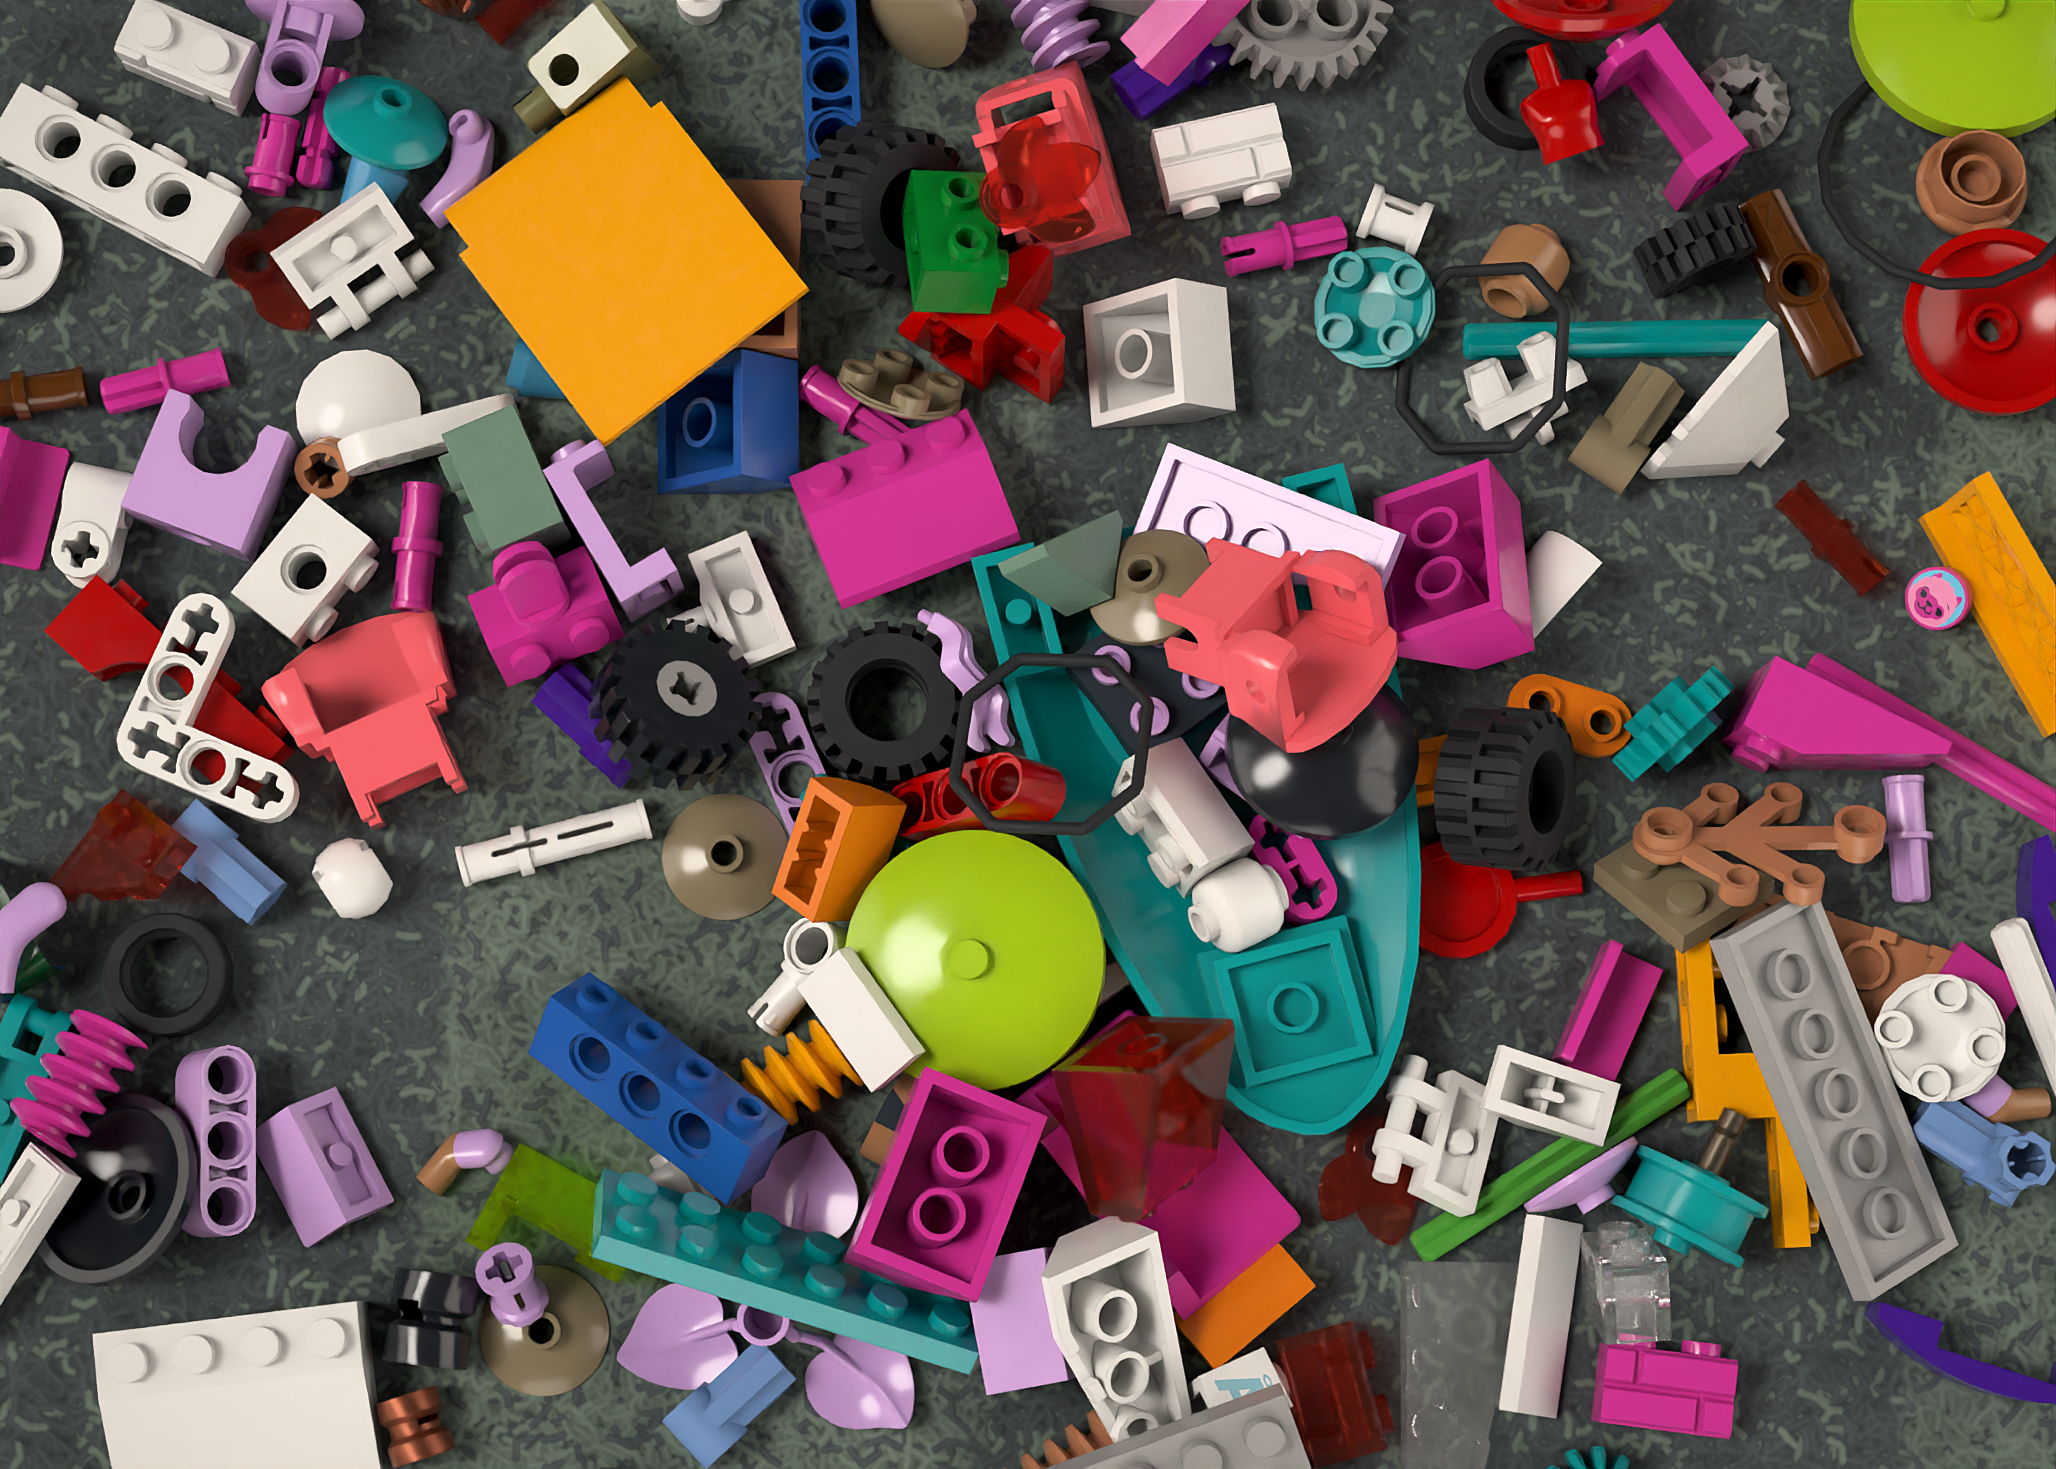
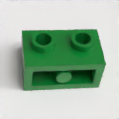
M911 170L901 209L914 312L990 314L997 288H1005L1007 285L1009 258L1006 249H998L997 238L1000 234L1001 227L999 223H1001L1002 219L996 200L991 199L987 173Z

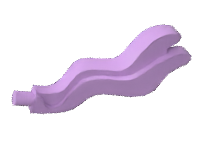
M925 609L919 612L918 621L928 625L927 630L936 634L941 639L943 645L940 660L942 672L959 688L964 696L969 689L988 675L975 660L973 640L970 632L963 625L943 613L934 612L933 614ZM999 684L990 689L973 704L967 744L978 752H990L991 745L987 740L988 735L1002 746L1012 747L1015 743V738L1010 733L1007 725V712L1010 702L1007 693Z

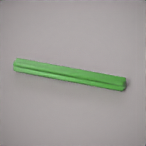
M1675 1068L1668 1069L1616 1102L1603 1147L1563 1137L1481 1188L1474 1214L1458 1217L1445 1211L1414 1231L1409 1237L1413 1248L1425 1263L1433 1262L1688 1099L1691 1091L1684 1077Z

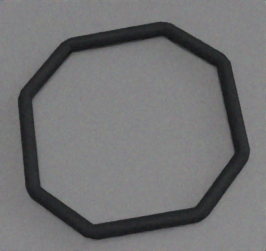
M1527 262L1449 266L1443 269L1431 283L1435 289L1436 296L1450 279L1524 274L1558 313L1552 399L1513 441L1439 443L1407 404L1410 357L1403 359L1397 364L1395 406L1400 416L1430 452L1439 456L1516 453L1522 450L1562 407L1566 394L1570 310L1568 304L1532 264Z
M1019 653L1013 655L969 689L961 699L949 772L950 786L983 825L993 832L1073 836L1089 834L1135 799L1144 787L1155 709L1153 700L1118 661L1108 655ZM1020 666L1106 668L1142 706L1131 785L1084 822L996 819L962 781L974 702Z

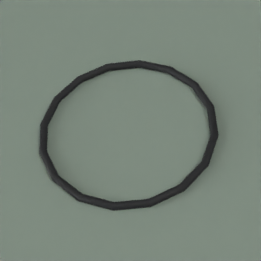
M1865 80L1831 114L1816 156L1822 204L1846 243L1888 275L1938 290L1995 288L2042 268L2056 253L2055 236L2035 258L1993 276L1939 278L1894 264L1856 236L1833 199L1828 158L1842 119L1873 90L1868 81Z

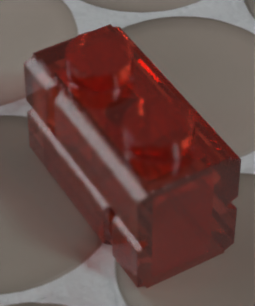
M1346 1320L1273 1340L1279 1366L1285 1374L1289 1386V1398L1293 1404L1291 1410L1311 1469L1321 1468L1388 1449L1384 1434L1394 1432V1424L1384 1393L1375 1396L1372 1394L1366 1370L1377 1368L1367 1330L1355 1332L1352 1320Z

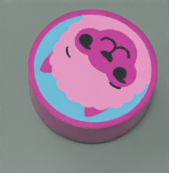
M1933 566L1918 572L1910 580L1905 592V605L1909 615L1917 624L1930 630H1943L1957 625L1968 615L1973 602V593L1969 581L1960 571L1949 566Z

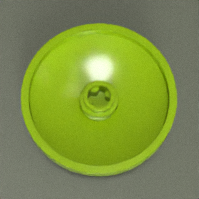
M1851 0L1849 34L1852 49L1861 72L1884 102L1914 124L1934 133L1952 138L1963 132L1973 130L1998 133L2005 138H2010L2030 132L2056 117V0Z
M987 830L948 832L930 837L901 852L885 865L865 889L851 918L845 947L851 946L925 1049V1052L903 1071L917 1078L926 1066L985 1091L1000 1090L1022 1084L1039 1076L1062 1060L1075 1047L1094 1018L1105 982L1106 948L1099 916L1084 887L1074 874L1050 853L1026 840L1005 833Z

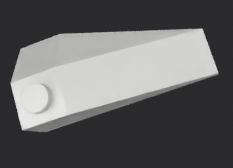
M1769 321L1766 322L1673 430L1672 435L1647 461L1640 472L1648 479L1738 474L1749 461H1752L1757 467L1761 468L1784 442L1785 439L1776 430L1789 417L1779 332Z
M1112 1214L1059 1237L1041 1275L1053 1338L1112 1441L1116 1443L1192 1415L1158 1232Z

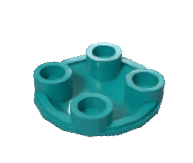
M1386 246L1361 248L1355 252L1344 251L1337 254L1330 261L1328 273L1323 277L1314 300L1315 326L1320 342L1342 362L1363 369L1389 367L1410 357L1427 338L1436 315L1435 289L1424 267L1408 253Z

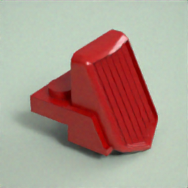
M1030 244L1008 254L1009 275L1005 288H997L990 314L914 312L912 310L899 325V334L927 352H931V359L982 392L996 372H998L1014 384L1045 403L1050 404L1063 386L1065 335L1061 333L1060 327L1049 316L1038 311L1052 290L1053 251L1043 245Z

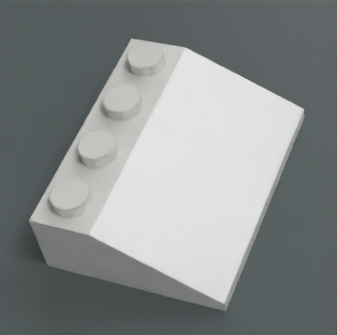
M354 1301L92 1334L98 1401L112 1469H384L380 1425L374 1407L377 1404L367 1301Z

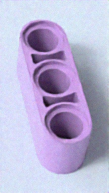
M226 1045L192 1051L180 1062L175 1078V1112L182 1118L192 1136L197 1158L195 1193L182 1229L191 1236L201 1238L239 1234L249 1226L254 1218L256 1207L255 1066L250 1056L241 1048ZM213 1061L220 1066L223 1072L224 1079L219 1092L212 1088L208 1080L209 1066ZM213 1126L219 1130L223 1138L222 1151L218 1157L211 1153L207 1141L208 1134ZM212 1192L219 1195L223 1205L222 1216L217 1223L212 1221L207 1209L208 1199Z

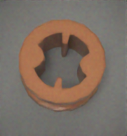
M333 436L320 437L302 449L297 456L294 466L296 480L309 495L313 493L321 499L333 498L350 486L356 476H349L346 473L337 445L342 439ZM321 452L326 454L325 461L333 457L339 464L340 470L332 476L333 482L327 481V473L319 477L314 470L313 465L321 459Z

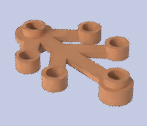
M1785 782L1772 783L1765 788L1763 797L1737 816L1738 791L1728 784L1711 783L1702 788L1700 797L1682 810L1671 807H1656L1645 812L1641 821L1634 827L1632 844L1641 856L1655 864L1672 865L1681 862L1718 882V896L1729 905L1742 907L1754 903L1757 899L1760 876L1752 867L1743 864H1732L1712 851H1727L1784 882L1783 895L1789 902L1800 906H1811L1818 903L1822 898L1825 881L1824 873L1814 865L1799 863L1777 850H1836L1839 857L1847 862L1856 864L1867 863L1883 848L1887 822L1885 817L1873 808L1851 805L1841 808L1836 813L1833 826H1769L1773 822L1791 823L1799 818L1803 794L1798 787ZM1708 822L1726 824L1723 827H1703Z

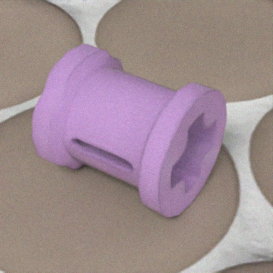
M505 1242L491 1247L478 1260L475 1273L479 1286L485 1293L491 1295V1310L496 1319L501 1324L520 1328L530 1325L541 1318L544 1308L549 1303V1293L540 1277L534 1276L535 1264L531 1253L526 1247L518 1243ZM501 1262H506L512 1274L511 1276L505 1277L500 1267ZM520 1293L525 1303L524 1308H519L514 1298L515 1294Z

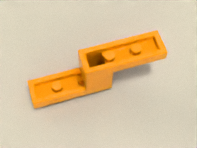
M1708 937L1683 954L1675 949L1684 1079L1691 1091L1690 1097L1686 1099L1687 1123L1717 1122L1724 1107L1748 1118L1747 1121L1764 1120L1773 1248L1811 1247L1810 1234L1818 1233L1819 1213L1812 1196L1807 1195L1806 1181L1754 1053L1719 1054L1718 1043H1726L1727 1016L1723 1004L1715 1005L1714 979H1721L1722 973L1709 943L1711 938Z

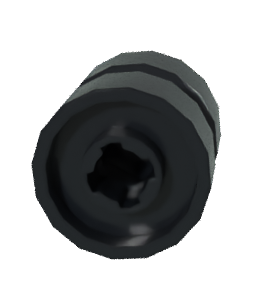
M396 1267L391 1304L400 1312L399 1318L389 1322L387 1325L382 1359L421 1366L467 1370L473 1334L464 1327L465 1319L476 1314L480 1288L477 1279L474 1277Z

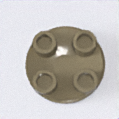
M865 0L868 14L879 35L904 58L916 65L927 68L948 66L962 55L968 41V26L977 17L976 7L972 0Z
M892 348L878 349L875 360H844L837 376L838 383L842 389L864 405L890 416L910 420L943 419L945 416L952 417L956 415L961 407V396L964 389V383L953 375L940 372L928 373L921 369L912 368L913 358L903 351Z

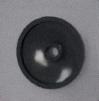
M1385 682L1370 704L1348 726L1341 730V735L1333 736L1326 742L1305 752H1285L1244 720L1230 713L1225 731V754L1228 768L1236 787L1247 803L1264 819L1278 828L1301 837L1316 840H1342L1374 830L1385 823L1401 807L1417 775L1419 742L1415 724L1408 709L1397 693Z
M119 1093L101 1098L99 1101L107 1110L104 1115L83 1111L80 1117L92 1133L89 1137L68 1133L65 1138L77 1153L75 1158H70L49 1145L47 1147L51 1153L82 1179L37 1247V1251L43 1261L54 1272L75 1283L93 1287L110 1286L140 1274L151 1266L171 1245L182 1228L190 1210L197 1180V1158L192 1136L182 1118L172 1108L146 1095Z

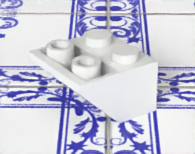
M1181 737L1149 749L1142 791L1135 799L1114 814L1119 824L1129 835L1132 836L1138 832L1151 851V854L1147 856L1149 865L1158 880L1168 889L1175 886L1183 899L1192 894L1194 885L1201 878L1234 860L1247 857L1255 844L1252 837ZM1135 754L1123 762L1111 793L1113 798L1131 785Z

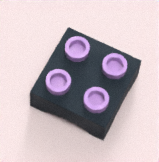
M1188 629L1177 636V638L1198 643L1196 637ZM1103 632L1074 654L1108 655L1115 658L1152 698L1155 709L1149 749L1179 737L1182 738L1228 705L1223 686L1169 668L1164 648L1165 642L1150 646H1132L1118 642ZM1066 667L1065 672L1107 723L1129 757L1133 756L1136 751L1142 706L1106 668Z

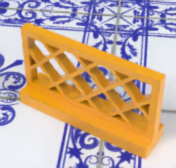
M1988 471L1971 480L1941 506L1922 515L1918 521L1944 566L1960 571L1969 581L1973 593L1970 611L2043 738H2046L2056 732V586L1991 473Z

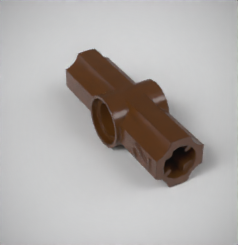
M1781 189L1768 190L1738 206L1758 246V249L1749 258L1763 284L1765 303L1772 312L1779 316L1811 382L1834 374L1862 358L1863 353L1829 287L1830 273L1828 266L1821 256L1811 251ZM1794 273L1803 277L1808 284L1809 295L1800 297L1789 293L1783 285L1782 274Z

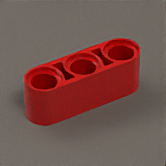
M999 752L964 763L962 781L996 819L1049 821L1060 811L1065 800L1066 785L1064 777L1058 769L1010 752ZM950 767L905 780L897 784L890 792V795L907 804L897 833L898 837L919 843L930 837L948 832L991 830L983 825L951 788L949 782Z

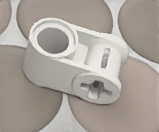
M74 462L68 471L62 495V509L52 542L51 555L55 565L78 588L83 589L96 574L108 584L117 575L128 530L134 522V518L120 506L132 479V473ZM89 544H91L99 554L96 559L86 558L81 568L73 559L75 553L86 554Z

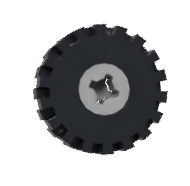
M672 619L665 630H663L660 620L647 622L642 631L637 627L630 631L624 640L618 644L598 673V677L593 682L589 693L594 699L588 706L589 719H601L593 730L598 743L606 740L611 741L613 746L607 755L615 764L625 758L633 765L627 774L639 781L645 772L654 775L653 787L666 789L671 781L675 779L678 791L692 790L698 780L704 787L714 782L719 774L723 775L753 737L759 726L755 722L762 714V702L753 701L761 691L757 679L745 680L744 675L751 667L744 656L734 661L728 655L733 645L724 637H722L717 645L707 639L711 629L698 624L692 633L686 632L685 620Z

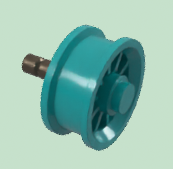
M1724 1107L1715 1124L1717 1129L1712 1130L1696 1164L1684 1159L1682 1162H1679L1639 1144L1635 1154L1642 1161L1625 1195H1614L1610 1203L1655 1227L1656 1230L1651 1239L1685 1256L1688 1255L1691 1247H1694L1741 1269L1745 1259L1738 1253V1250L1754 1218L1765 1219L1769 1209L1729 1187L1731 1183L1721 1178L1720 1174L1736 1143L1735 1137L1740 1135L1748 1118Z

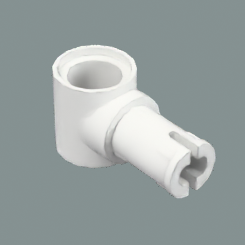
M807 918L800 919L790 928L783 947L785 960L781 964L783 972L763 996L747 1011L751 1018L757 1020L756 1023L764 1031L777 1038L781 1036L786 1027L791 1023V1020L807 1003L797 989V986L835 952L845 948L847 929L831 922L812 923ZM828 945L827 952L822 959L823 951Z

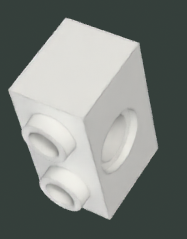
M311 493L231 593L242 604L301 648L308 638L313 642H317L329 631L338 617V612L333 607L348 589L356 593L368 583L378 568L379 563L373 558L380 549L369 536ZM312 561H320L326 564V576L319 586L308 590L297 587V574L303 565Z

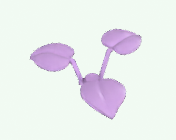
M811 1130L789 1140L775 1152L765 1177L753 1186L751 1211L768 1214L778 1220L780 1224L807 1233L821 1231L839 1239L851 1228L857 1217L860 1198L858 1185L851 1169L833 1147L827 1136L821 1131ZM672 1283L659 1289L647 1300L617 1354V1361L623 1367L649 1382L669 1388L695 1390L705 1381L710 1384L739 1357L737 1344L729 1331L740 1332L748 1342L757 1346L773 1345L783 1337H786L792 1343L802 1342L824 1350L808 1365L805 1375V1386L808 1400L814 1410L830 1423L849 1429H903L910 1423L914 1410V1374L907 1355L837 1333L832 1342L824 1335L799 1329L795 1326V1320L744 1304L740 1305L737 1318L724 1320V1306L720 1297L677 1283Z

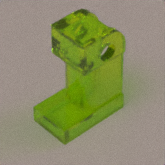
M519 1143L465 1241L486 1252L491 1247L502 1242L514 1218L518 1216L579 1250L574 1259L575 1261L617 1284L623 1283L630 1270L629 1268L592 1257L595 1189L597 1184L531 1147Z

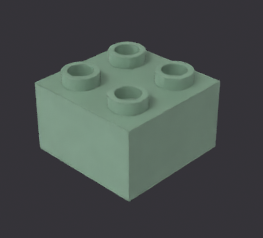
M513 404L441 434L449 453L438 457V460L451 490L456 494L461 506L469 502L472 505L474 511L463 515V518L477 550L481 552L486 563L494 560L508 547L521 542H540L550 554L575 544L554 493L542 471L543 468L528 433Z

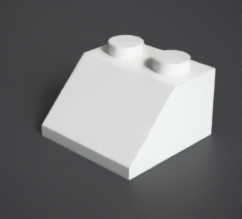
M1173 278L1083 306L1092 428L1189 423L1236 411L1227 292L1225 287Z

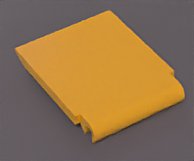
M624 74L443 211L449 222L468 245V248L460 253L459 256L604 447L810 291L663 102L660 101L650 108Z

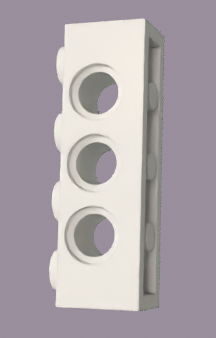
M23 83L19 85L0 117L1 166L213 278L216 277L252 215L242 198H240L243 192L241 188L213 172H209L206 179L188 171L185 169L188 161L161 144L154 143L151 150L131 141L133 132L106 115L100 114L95 122L76 112L79 104L68 95L51 86L45 85L40 93ZM70 136L81 138L80 146L72 156L62 159L54 157L55 147L62 139ZM123 165L136 167L134 178L130 183L118 188L108 186L109 177L116 168ZM176 194H188L191 196L190 205L184 213L175 217L163 215L164 204L170 197Z

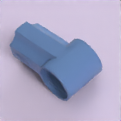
M196 798L153 847L195 884L200 881L234 914L252 925L278 900L288 884L237 840L240 835L233 828L228 827L214 815L215 813Z
M752 1344L710 1384L705 1381L662 1420V1423L704 1469H708L726 1450L749 1431L747 1425L785 1393L797 1378L768 1346Z

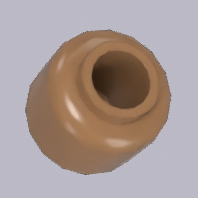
M1541 224L1506 226L1497 234L1480 264L1527 262L1532 264L1557 293L1567 278L1570 267L1569 257L1565 248L1561 245L1557 234ZM1524 274L1477 277L1485 302L1493 310L1506 317L1522 318L1523 316L1538 315L1550 306V303Z

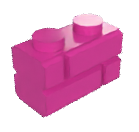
M1627 1332L1617 1333L1616 1344H1599L1591 1421L1724 1439L1730 1438L1738 1360L1720 1358L1721 1345L1682 1340L1681 1353L1656 1350V1336Z

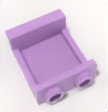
M596 439L587 445L584 440H577L555 452L550 458L552 465L542 471L558 502L586 546L631 623L685 592L679 573L665 548L660 549L630 567L587 496V490L615 475L607 452L600 440Z

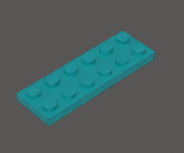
M604 1168L595 1189L592 1257L968 1375L971 1373L979 1351L969 1301L905 1287L845 1263L843 1261L849 1246L842 1244L840 1240L828 1233L821 1231L807 1233L782 1225L774 1217L762 1212L752 1211L744 1213L719 1205L713 1198L703 1193H681L659 1186L652 1179L640 1173L625 1172L622 1174Z

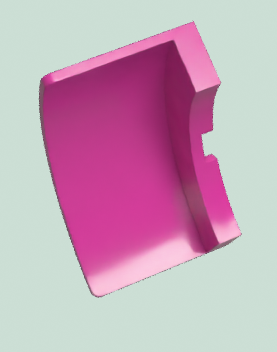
M1125 1010L1013 1101L1048 1116L1038 1144L1077 1188V1193L1099 1220L1113 1214L1158 1232L1171 1305L1184 1321L1297 1228L1301 1222L1297 1211L1225 1130L1174 1066L1141 1019L1132 1010Z

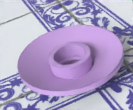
M1633 1136L1555 1183L1523 1206L1527 1212H1544L1577 1204L1583 1215L1616 1195L1610 1182L1631 1158L1638 1145V1141Z

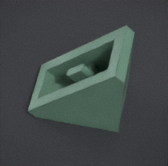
M1115 510L998 563V567L1002 576L1068 617L1113 598L1123 520L1119 511Z

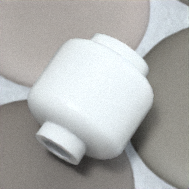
M1245 857L1234 860L1207 874L1194 885L1192 890L1193 906L1188 909V918L1193 931L1201 941L1206 943L1211 941L1218 949L1227 953H1235L1276 934L1280 930L1284 921V911L1289 906V898L1282 879L1271 866L1267 864L1260 865L1258 862Z

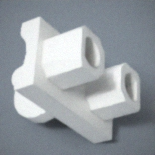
M1543 331L1517 345L1528 373L1509 382L1500 361L1494 357L1485 359L1464 370L1468 392L1471 397V401L1465 403L1464 407L1473 423L1477 421L1482 429L1487 431L1505 422V429L1513 440L1548 403L1546 401L1552 399L1556 339L1553 335ZM1568 357L1566 391L1588 381L1581 364ZM1565 401L1562 407L1535 435L1541 445L1554 440L1550 421L1569 412Z

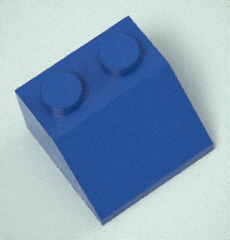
M744 349L735 350L727 353L657 407L658 494H761L792 487L789 476L799 473L798 361Z

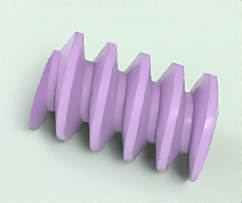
M1002 0L1006 7L1014 9L1011 15L1014 27L1024 31L1021 37L1024 49L1035 53L1031 63L1036 73L1077 60L1080 67L1083 68L1097 61L1110 50L1108 41L1089 44L1087 40L1100 28L1098 19L1079 22L1077 18L1090 6L1089 0Z

